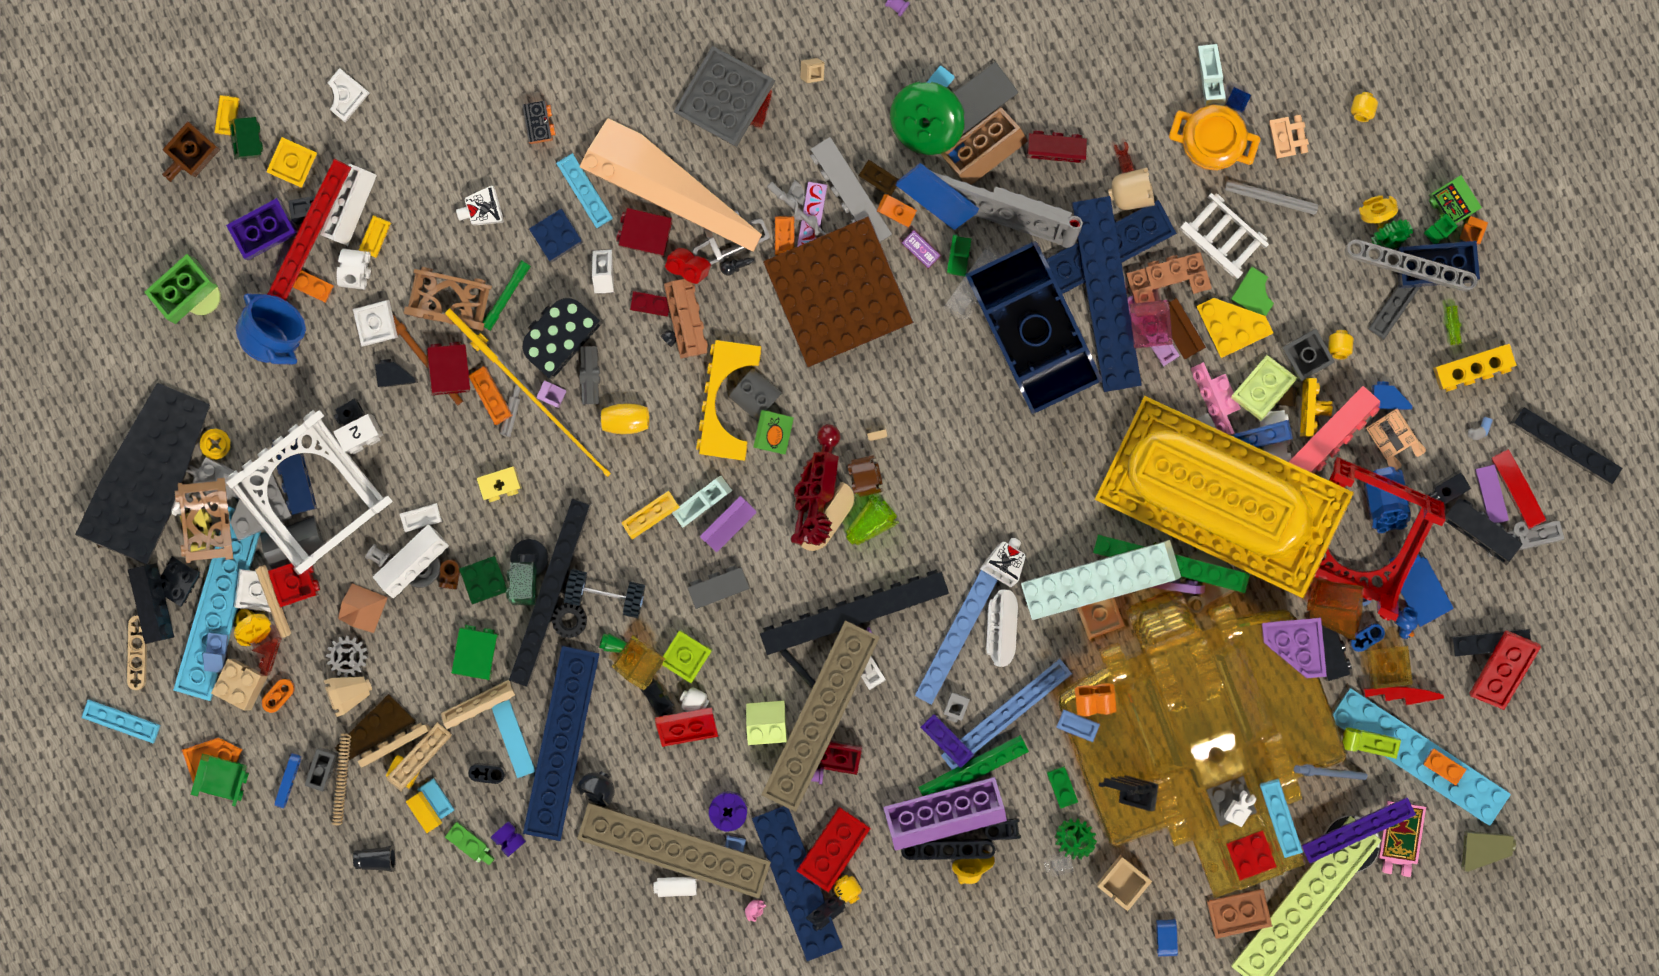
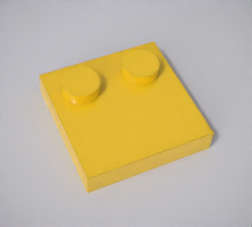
M281 137L266 172L302 188L317 153Z

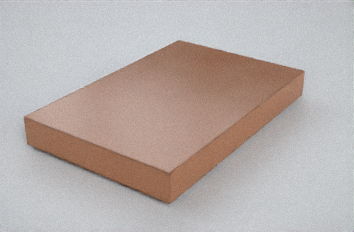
M1264 888L1207 901L1216 939L1272 927Z

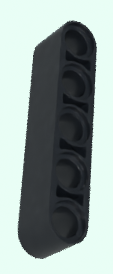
M944 839L914 845L913 847L916 852L912 855L908 854L905 848L901 849L902 856L907 860L988 859L995 854L996 844L990 839ZM967 844L971 845L973 847V852L969 854L965 853L963 851V846ZM989 844L993 850L990 853H985L982 850V846ZM951 845L954 848V852L947 854L944 851V846ZM925 846H933L935 852L933 854L926 853Z

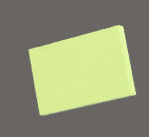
M1266 355L1231 398L1262 421L1294 384L1297 377Z

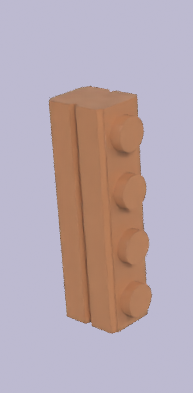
M685 279L665 283L664 287L680 359L706 354L708 343L703 335L704 325L699 317V304L694 294L695 285Z

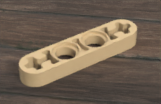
M133 616L128 623L127 684L132 690L142 689L146 684L147 644L144 643L143 635H132V632H137V627L133 626V622L139 619L138 616ZM135 638L142 640L143 644L139 649L133 646ZM135 657H139L142 660V665L139 668L134 667L132 664V660ZM132 670H142V673H138V679L141 680L138 687H136L135 683H132V679L136 678V673L132 674Z

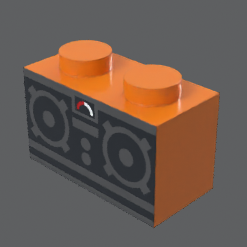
M546 101L522 104L529 143L535 144L552 141L553 135H556L554 124H550L549 119L552 116L551 105H547Z

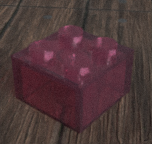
M1168 300L1129 304L1134 348L1173 344Z

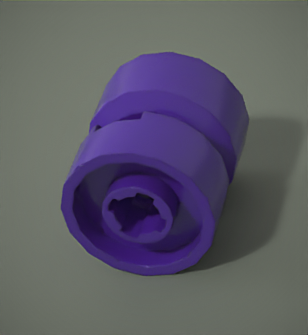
M510 821L490 837L496 845L502 846L501 850L507 857L526 842L520 833H515L516 828Z

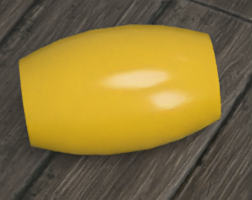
M630 403L606 407L601 410L602 430L622 435L634 434L649 429L648 407Z

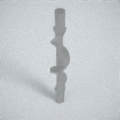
M773 182L768 184L767 188L779 200H783L795 211L794 218L796 220H804L815 230L816 238L826 235L818 226L816 216L805 215L798 208V201L793 196L786 195Z

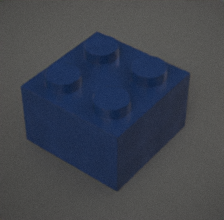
M562 208L529 228L551 263L583 243V240Z

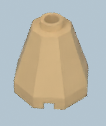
M341 677L323 680L324 684L329 685L325 688L332 708L338 710L335 713L336 717L347 713L370 695L369 691L372 690L369 679L365 680L364 677Z

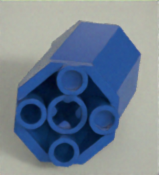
M1387 467L1373 471L1405 486L1402 470L1398 469L1397 472L1394 467ZM1364 482L1372 528L1376 529L1378 533L1406 528L1411 518L1408 501Z

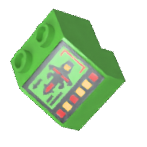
M1462 175L1429 194L1431 206L1434 209L1437 208L1441 214L1439 218L1447 214L1455 224L1482 208Z

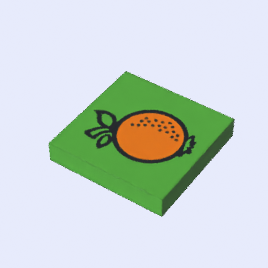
M761 410L753 448L786 455L794 417Z

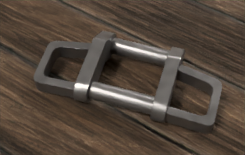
M761 218L747 222L750 225L761 224L765 235L760 238L758 243L769 239L770 235ZM703 228L708 239L694 247L693 253L695 256H698L697 251L710 243L716 255L715 259L709 261L712 265L717 262L720 263L724 261V258L746 248L737 244L720 252L712 232Z

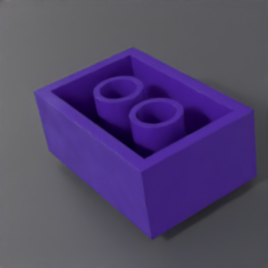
M278 198L226 225L243 258L248 261L296 236L298 233L282 201Z

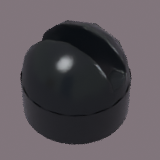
M671 330L664 332L660 336L670 347L676 343L675 332Z

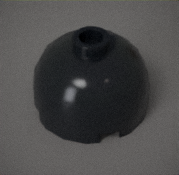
M602 771L599 774L591 772L584 775L575 787L581 796L585 793L590 798L588 799L589 801L602 807L606 805L609 807L615 795L614 785L609 780L610 776Z

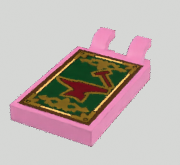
M1387 801L1386 806H1388V805H1390V804H1392V803H1394V802H1392V801ZM1411 805L1416 816L1382 831L1378 858L1384 859L1383 873L1392 874L1394 863L1402 865V876L1411 877L1412 863L1418 864L1426 807Z

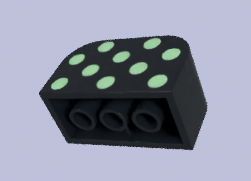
M572 298L560 299L551 307L548 305L541 312L542 317L539 321L534 320L528 327L530 331L524 337L522 344L525 357L552 380L603 324L582 303Z

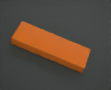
M486 366L479 368L469 375L474 388L495 425L513 416Z

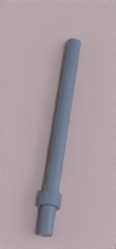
M1309 764L1294 766V772L1301 773L1304 776L1321 775L1366 780L1368 777L1365 772L1319 768Z

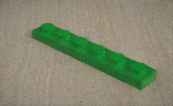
M1019 735L968 761L962 768L957 767L918 788L922 796L963 786L1028 753L1029 750L1022 736Z

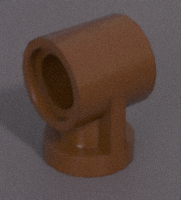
M446 560L441 564L438 587L457 590L460 575L459 568H461L458 561ZM448 564L455 566V572L452 575L446 571Z

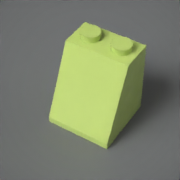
M785 700L746 704L748 745L787 742Z

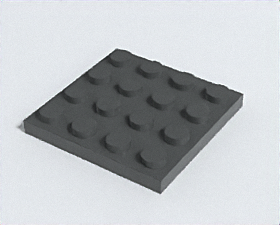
M712 46L675 108L674 113L737 148L773 87L775 80Z

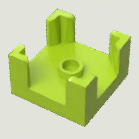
M679 630L659 664L692 683L712 652V649L702 645L688 636L687 633Z

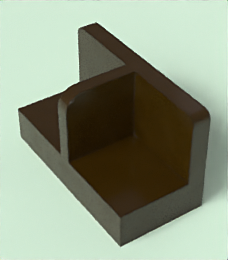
M870 160L867 161L858 175V178L881 193L891 197L897 188L896 183L899 178Z

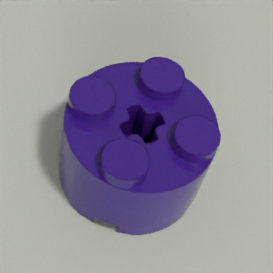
M732 791L721 792L716 795L709 807V818L712 824L725 832L740 828L748 814L745 799L740 794ZM725 807L733 809L731 816L730 814H724Z

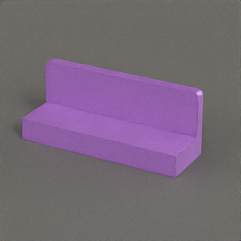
M740 496L700 538L715 552H718L756 514V510Z

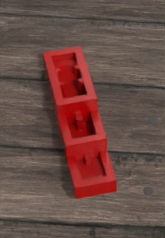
M1509 449L1492 457L1491 460L1495 464L1512 502L1528 529L1545 522L1546 518Z
M1379 686L1361 689L1363 697L1382 694L1384 701L1402 699L1404 705L1444 699V695L1441 693L1404 686Z

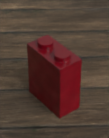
M627 208L626 212H622L620 223H623L622 231L618 230L616 242H619V247L664 257L673 219Z
M461 342L449 343L450 346H442L441 343L431 344L427 348L431 396L470 392L466 344L461 345Z

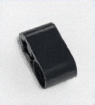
M476 763L468 771L469 778L472 781L499 784L507 775L503 766ZM479 768L480 772H486L487 768H489L488 774H481L479 777L473 771ZM498 769L501 771V779H495L492 776L493 770Z

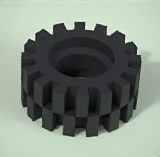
M568 603L561 605L552 616L553 629L564 638H573L580 635L587 625V615L578 605ZM567 613L574 614L577 618V623L573 628H567L562 623V618Z

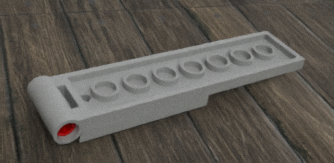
M933 172L979 208L975 216L1062 245L1066 249L1076 244L1083 222L1078 216H1071V212L1065 211L1060 207L1045 204L1042 201L1027 198L1022 194L1010 192L1004 188L995 187L994 192H990L985 188H978L967 182H961L949 176Z

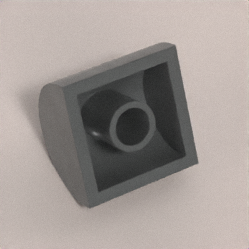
M753 368L729 395V398L758 422L761 410L768 411L782 392Z

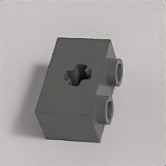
M321 747L316 749L305 786L322 792L327 790L338 753Z

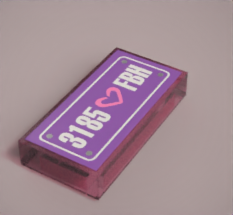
M914 229L901 242L928 270L942 256Z

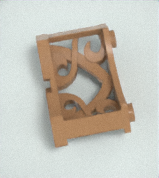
M422 267L421 270L414 269V283L408 307L405 306L404 314L455 325L446 314H442L441 303L433 297L437 292L451 286L460 297L462 303H456L450 309L454 312L456 308L464 307L465 310L459 309L461 315L458 317L470 329L483 331L484 323L482 322L489 290H491L492 286L486 285V281L475 278L474 281L433 273V269ZM425 278L431 280L430 285L424 284L425 288L429 290L427 293L422 292ZM436 278L443 279L446 281L437 284ZM457 283L466 284L467 286L462 290ZM471 289L481 290L478 303L469 302V299H474L477 296L470 294ZM429 300H432L436 303V309L430 310V305L432 303L428 302ZM472 307H477L475 319L473 321Z
M217 478V481L185 485L178 483L175 499L176 502H180L184 545H181V555L186 557V563H190L193 560L225 557L226 560L233 559L225 478ZM217 490L215 492L208 494L207 496H204L203 491ZM199 492L201 495L199 502L193 495L191 503L186 501L185 493ZM210 502L211 506L216 503L218 509L212 511L207 503ZM185 506H186L187 508H190V509H191V511H190V513L188 514L187 518H186ZM203 506L212 516L221 517V522L212 525L207 536L200 532L192 523L194 517ZM187 528L195 535L189 540ZM219 529L221 531V535L216 536L214 534V539H212L211 535L213 530ZM197 542L198 548H200L202 543L205 542L206 549L191 552V544ZM210 545L221 547V549L209 550Z

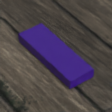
M935 714L920 727L960 768L974 756Z

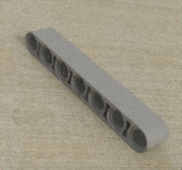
M1355 239L1345 247V254L1350 259L1460 291H1470L1477 284V277L1471 272ZM1351 245H1357L1359 247L1358 254H1353L1351 252ZM1370 250H1374L1378 253L1377 259H1371L1369 257ZM1391 255L1396 258V265H1391L1388 262V256ZM1407 261L1415 263V270L1407 268ZM1427 266L1434 269L1433 276L1426 274L1425 268ZM1445 272L1452 274V281H1447L1444 278ZM1464 277L1470 278V287L1463 284Z

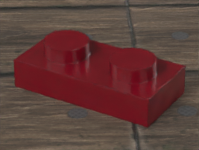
M633 291L630 310L668 317L669 305L667 297Z

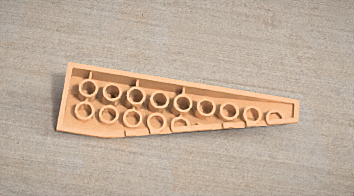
M609 118L588 148L580 164V168L752 252H754L762 236L761 233L646 137Z

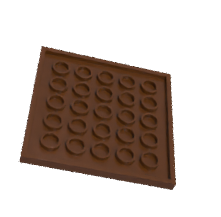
M869 216L763 261L807 367L914 323Z

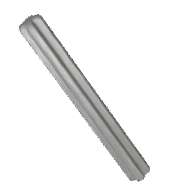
M1228 180L1225 184L1226 191L1313 215L1318 211V205L1231 180Z

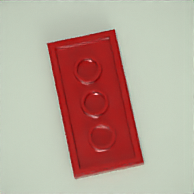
M1506 630L1471 689L1470 696L1505 710L1538 654L1541 645Z
M838 807L796 871L829 893L871 828Z

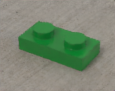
M1065 766L1047 772L1060 809L1078 803Z

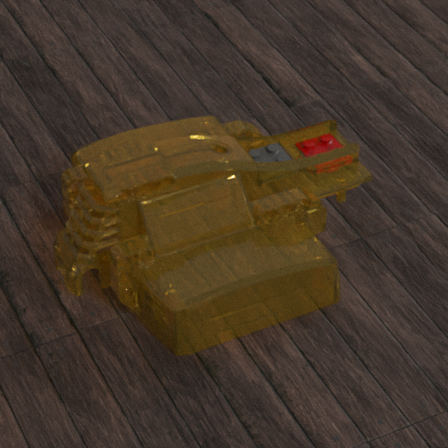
M1165 591L1134 603L1125 610V613L1133 627V635L1139 651L1125 656L1118 643L1100 648L1099 652L1103 664L1057 693V707L1060 715L1063 710L1077 715L1076 687L1083 685L1096 686L1104 683L1114 684L1116 712L1108 715L1096 713L1091 716H1081L1100 724L1094 741L1091 742L1067 732L1109 845L1118 848L1165 829L1174 847L1193 840L1214 898L1238 889H1245L1305 865L1302 853L1284 858L1260 784L1279 779L1287 805L1302 800L1298 780L1308 777L1301 773H1295L1294 766L1309 764L1314 767L1330 769L1343 763L1347 753L1320 678H1305L1263 643L1261 623L1297 620V618L1289 610L1285 609L1236 616L1231 603L1224 602L1209 608L1208 613L1211 624L1199 629L1181 592ZM1217 747L1216 754L1209 757L1211 748ZM1127 775L1159 784L1155 811H1147L1119 803L1120 790L1110 787H1099V782H1104V778L1111 779V777L1118 778V776L1124 777ZM1245 790L1248 794L1245 799H1249L1253 794L1256 797V802L1249 806L1252 812L1243 826L1240 827L1225 820L1224 814L1233 800L1239 802L1240 793Z

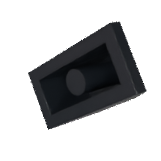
M391 359L380 360V364H375L377 386L379 388L418 383L416 377L398 363L391 362Z

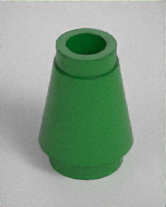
M603 633L599 648L606 652L626 654L629 643L610 633Z

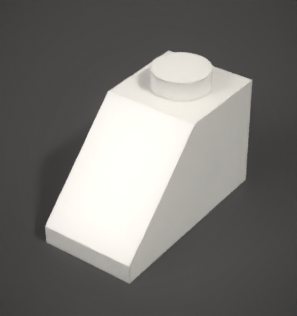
M612 250L593 251L592 279L594 293L614 292Z

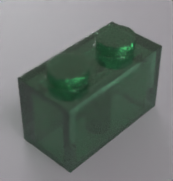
M533 562L510 563V569L507 570V580L510 582L509 588H506V598L509 599L512 605H535L537 568Z

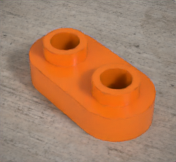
M289 679L279 680L262 699L263 709L269 713L278 711L293 695L295 691L294 683ZM283 685L288 686L287 692L282 690ZM271 699L276 701L275 706L270 705L269 701Z

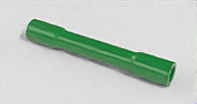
M521 260L494 307L482 322L484 323V328L489 331L492 330L517 286L529 271L531 266Z

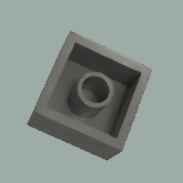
M1317 329L1311 330L1280 348L1298 382L1335 362Z

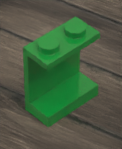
M466 624L464 628H459L451 673L490 680L492 677L491 669L495 646L499 634H496L494 629L484 628L483 631L476 630V626Z
M202 753L190 795L198 797L199 792L233 800L232 806L235 807L237 800H242L244 790L241 789L242 783L246 784L249 775L246 772L247 765Z

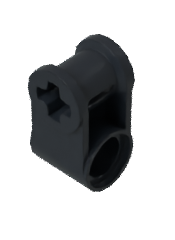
M1006 819L1007 821L985 826L984 834L988 839L994 841L1020 839L1021 835L1019 834L1018 827L1020 819ZM991 826L998 828V832L994 836L988 834V829Z

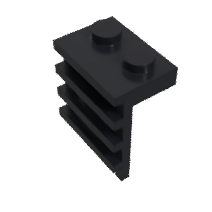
M1127 775L1124 777L1118 776V778L1111 777V779L1104 778V782H1099V787H1110L1120 790L1119 803L1147 811H1155L1159 784Z

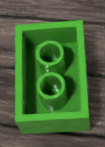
M186 254L145 291V294L168 321L176 324L217 288L218 285L194 257Z

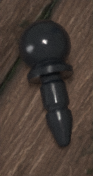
M755 259L726 260L721 264L720 269L724 275L730 276L734 272H739L740 268L745 267V265H750Z

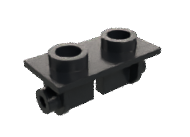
M652 678L639 687L659 717L675 710L673 707L674 703L670 701L667 695L664 696L662 693L664 690L659 685L658 680L655 681Z
M834 894L808 915L806 919L813 924L812 927L815 931L822 930V928L830 923L829 917L835 919L844 912L846 908L844 904L846 902Z

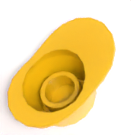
M995 857L955 860L952 864V870L957 874L959 884L977 883L981 879L982 874L993 867Z

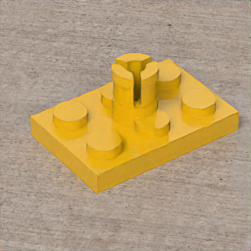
M1306 378L1303 380L1300 437H1313L1314 433H1317L1318 425L1317 421H1315V416H1332V401L1316 400V394H1319L1320 389L1317 378Z

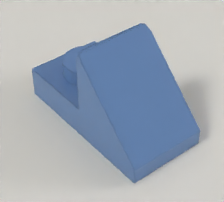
M208 633L206 652L203 653L204 671L222 672L226 661L229 635Z

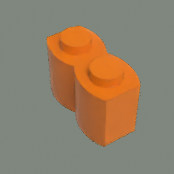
M1114 684L1083 685L1075 688L1077 715L1091 716L1096 713L1108 715L1116 712Z

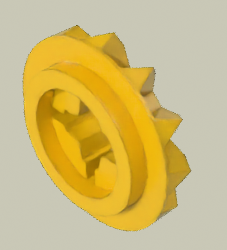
M210 429L200 439V449L210 459H221L227 455L231 448L230 438L226 432L220 429ZM210 438L215 441L221 438L219 442V446L221 449H218L216 447L211 449L213 443L211 442Z

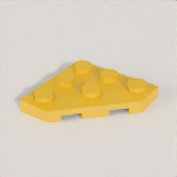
M1212 298L1196 306L1221 358L1274 333L1265 315L1222 300Z

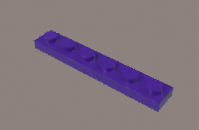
M1405 797L1301 846L1309 863H1312L1416 816L1408 797Z

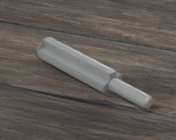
M517 384L515 385L513 396L509 398L507 405L513 416L503 421L500 432L501 435L511 437L520 402L518 396L521 388Z

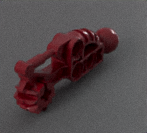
M826 424L819 428L817 441L822 446L821 452L813 453L812 459L807 460V465L803 466V474H800L801 481H799L794 489L796 497L795 509L798 510L795 532L791 536V542L797 545H802L803 542L815 546H820L822 543L826 544V538H830L829 533L833 531L830 527L832 522L823 511L824 505L832 500L834 496L839 457L832 454V448L839 443L841 435L838 428L834 425ZM808 511V517L803 524L804 513Z

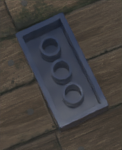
M1477 241L1399 247L1396 250L1471 272L1476 275L1477 281L1480 280ZM1407 261V268L1415 270V263ZM1427 266L1425 272L1427 275L1433 276L1434 269ZM1450 272L1444 273V278L1447 281H1452V274ZM1398 273L1399 288L1439 285ZM1464 277L1463 283H1471L1470 278Z

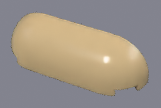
M840 482V485L834 490L832 500L824 505L823 513L832 522L830 527L833 530L829 533L830 538H826V544L843 522L854 503L853 491L844 482ZM803 542L800 546L806 550L815 551L823 548L826 544L822 543L820 546H815Z

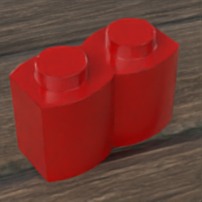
M677 248L668 255L665 268L669 272L681 275L685 280L694 284H698L707 277L711 267V263L700 256H694L693 253L684 248Z

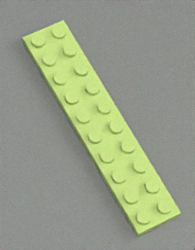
M1350 816L1347 819V821L1343 824V826L1355 821L1356 819ZM1374 834L1313 862L1270 916L1272 927L1260 929L1231 967L1243 976H1274L1382 840Z

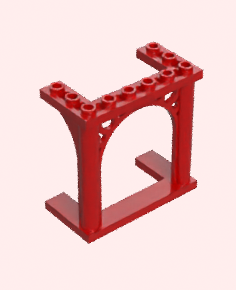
M1336 457L1329 481L1345 488V486L1352 487L1356 478L1421 506L1400 552L1388 565L1374 571L1352 570L1340 564L1328 548L1326 558L1321 561L1314 576L1316 578L1320 576L1332 585H1341L1348 592H1357L1367 600L1372 601L1373 599L1377 601V613L1379 616L1387 621H1396L1399 615L1398 598L1433 523L1443 526L1446 520L1444 502ZM1327 562H1331L1334 564V566L1330 567V565L1325 564ZM1385 571L1391 572L1388 575V577H1390L1389 580H1387V577L1384 574ZM1378 575L1382 578L1383 585L1381 587L1374 586L1372 583L1373 576ZM1361 577H1366V578H1368V583H1366L1365 580H1360V578H1361Z

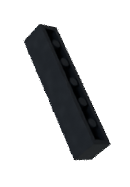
M1520 407L1510 422L1517 429L1608 485L1615 482L1623 469L1525 407Z

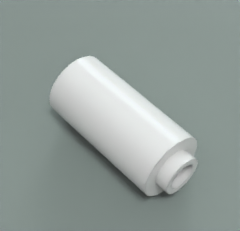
M691 876L657 878V882H654V894L658 893V897L697 895L696 878Z

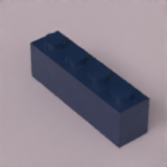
M295 439V445L290 446L292 450L298 448L297 439ZM303 453L289 456L277 465L279 475L282 474L284 482H281L283 492L287 493L288 496L286 504L289 512L292 511V515L318 509ZM276 455L278 460H281L282 456Z

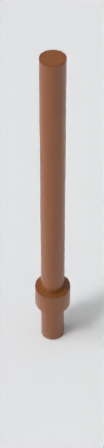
M393 315L397 335H401L428 369L427 355L406 331V326L400 323ZM448 394L457 406L464 402L458 394Z

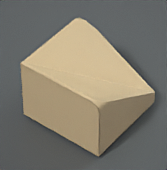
M819 58L801 60V79L806 83L824 81L825 62Z

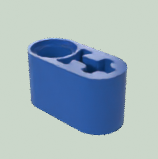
M1369 624L1349 638V646L1354 651L1362 652L1382 640L1385 630L1381 625ZM1374 627L1379 629V635L1376 638H1372L1370 635V631ZM1366 636L1370 640V642L1368 640L1362 641L1361 647L1354 645L1356 644L1355 639L1362 640Z
M1176 919L1156 920L1158 957L1178 956Z

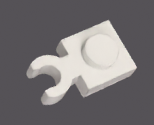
M1243 790L1240 793L1239 802L1233 800L1224 814L1225 820L1242 827L1252 812L1249 806L1256 802V797L1252 794L1249 799H1245L1248 794Z

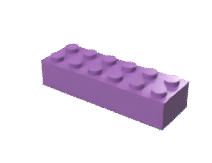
M995 777L883 807L895 851L1007 821Z

